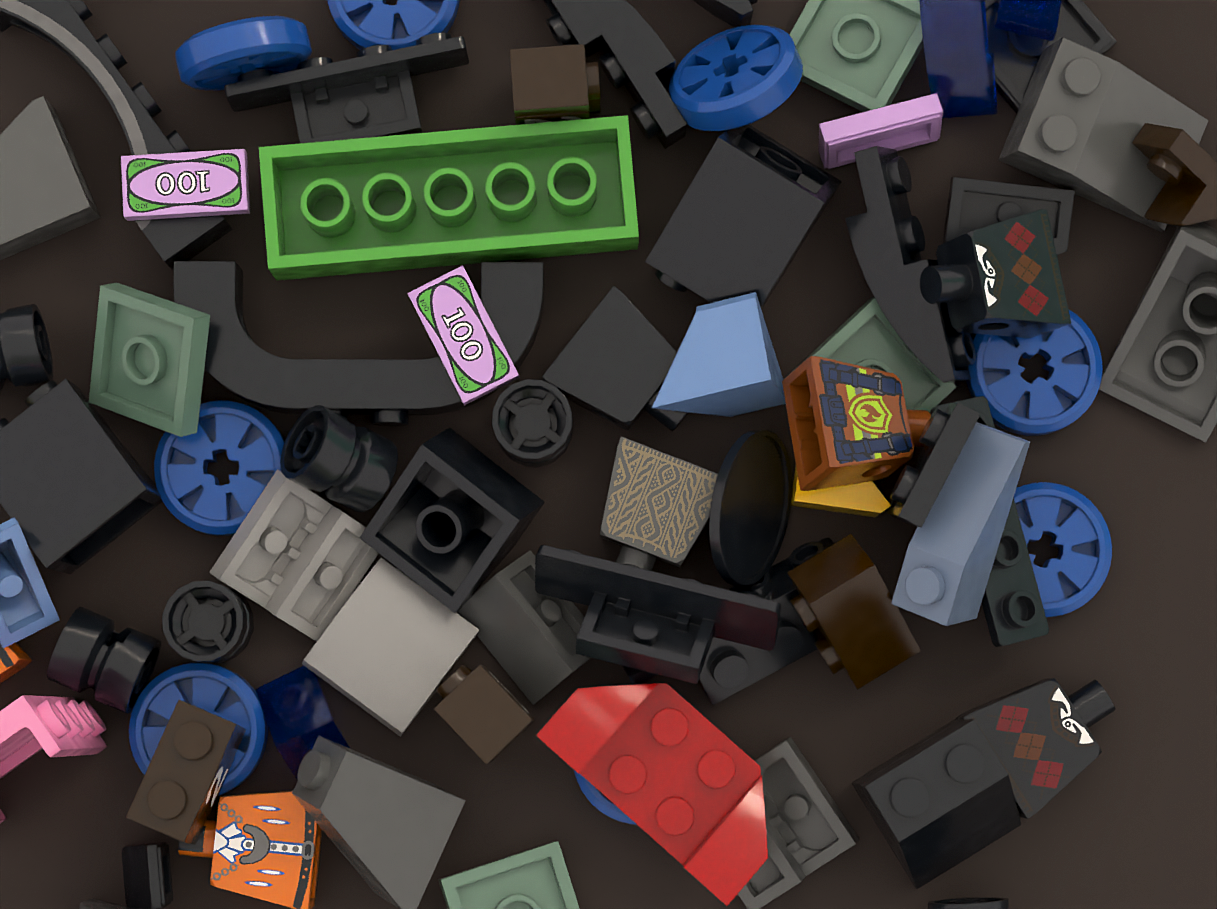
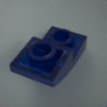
M919 0L929 87L931 94L937 93L943 110L942 118L998 114L994 53H989L985 0Z

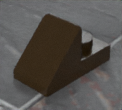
M1145 123L1132 143L1149 159L1147 168L1155 176L1166 182L1147 210L1145 218L1175 226H1186L1217 219V162L1183 129Z

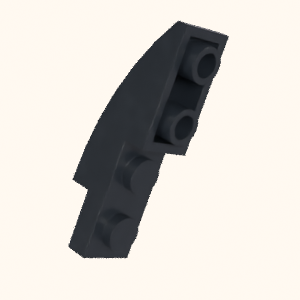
M543 0L553 15L546 19V23L559 46L584 44L585 59L601 49L605 54L598 57L599 63L607 78L616 89L625 85L636 102V105L630 108L631 114L648 140L656 135L666 149L685 137L687 123L661 83L672 76L676 60L657 33L626 0Z
M880 146L854 152L867 212L847 217L845 220L856 257L867 284L898 336L922 364L943 383L970 380L968 366L973 365L976 360L975 347L970 333L957 332L951 326L946 302L930 304L925 301L920 291L922 271L928 266L938 265V260L921 259L920 252L925 250V236L920 221L916 216L911 215L906 193L911 191L912 181L905 160L901 156L898 157L897 150Z

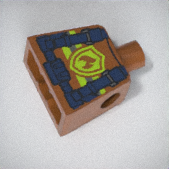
M810 356L782 381L800 491H811L883 479L912 458L914 447H925L924 444L919 442V439L931 414L927 410L906 409L902 382L894 373L819 356Z

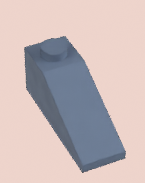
M976 422L921 528L917 527L908 545L891 604L945 626L977 618L1030 441Z

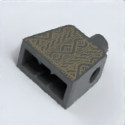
M621 436L617 446L600 530V538L622 546L616 563L632 564L641 569L652 571L656 560L680 568L710 518L711 501L718 474Z

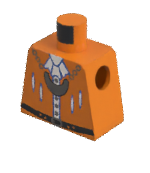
M293 791L228 795L220 797L217 821L206 820L196 845L179 841L178 852L179 855L213 858L210 885L293 909H312L315 906L322 829L292 794Z

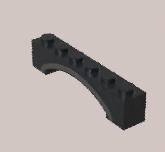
M0 0L1 32L10 26H15L38 36L65 53L98 84L121 123L132 155L191 152L176 130L165 136L153 120V117L161 113L162 110L140 81L130 88L118 70L126 65L127 62L108 35L105 33L96 40L84 21L93 16V14L82 0ZM223 215L135 220L163 261L173 271L174 261H189L233 230Z

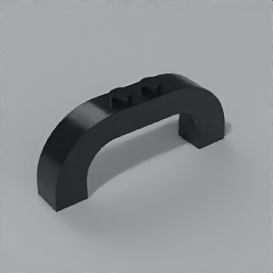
M174 261V302L210 314L204 368L229 391L255 406L284 414L302 415L307 409L320 405L346 417V419L347 415H372V425L404 426L408 425V415H437L457 411L485 399L498 390L496 389L464 406L439 356L421 360L287 359L272 355L258 347L247 331L243 317V270L235 261ZM481 262V302L516 370H518L528 356L541 324L544 304L543 262Z

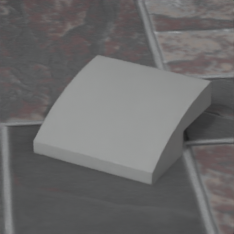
M277 469L209 573L264 607L276 617L317 641L350 598L379 553L359 538L366 529L364 525L306 487L285 478L283 473Z
M380 558L304 658L302 664L401 737L436 692L448 672L475 639L479 629L459 614L452 612L425 589L386 560Z

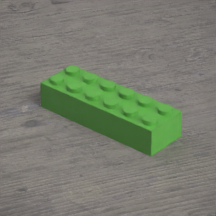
M628 115L259 147L268 270L277 281L638 249L639 232Z

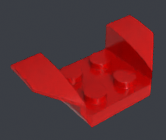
M667 683L578 688L537 733L536 736L606 796L726 906L729 905L768 859L764 793L760 765Z

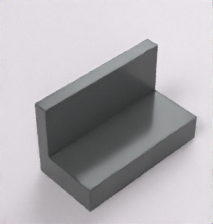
M529 550L495 574L470 597L458 613L479 629L477 634L479 639L532 705H534L590 660L591 657L576 654V639L585 617L574 603L536 592V556Z

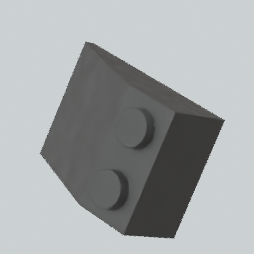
M1063 37L1042 51L998 160L1062 189L1075 191L1074 194L1162 232L1165 231L1167 224L1147 220L1145 214L1166 182L1155 176L1147 168L1149 159L1132 142L1144 124L1149 123L1183 129L1199 144L1209 120L1120 62Z
M1200 222L1177 227L1102 374L1099 390L1205 443L1217 424V229Z

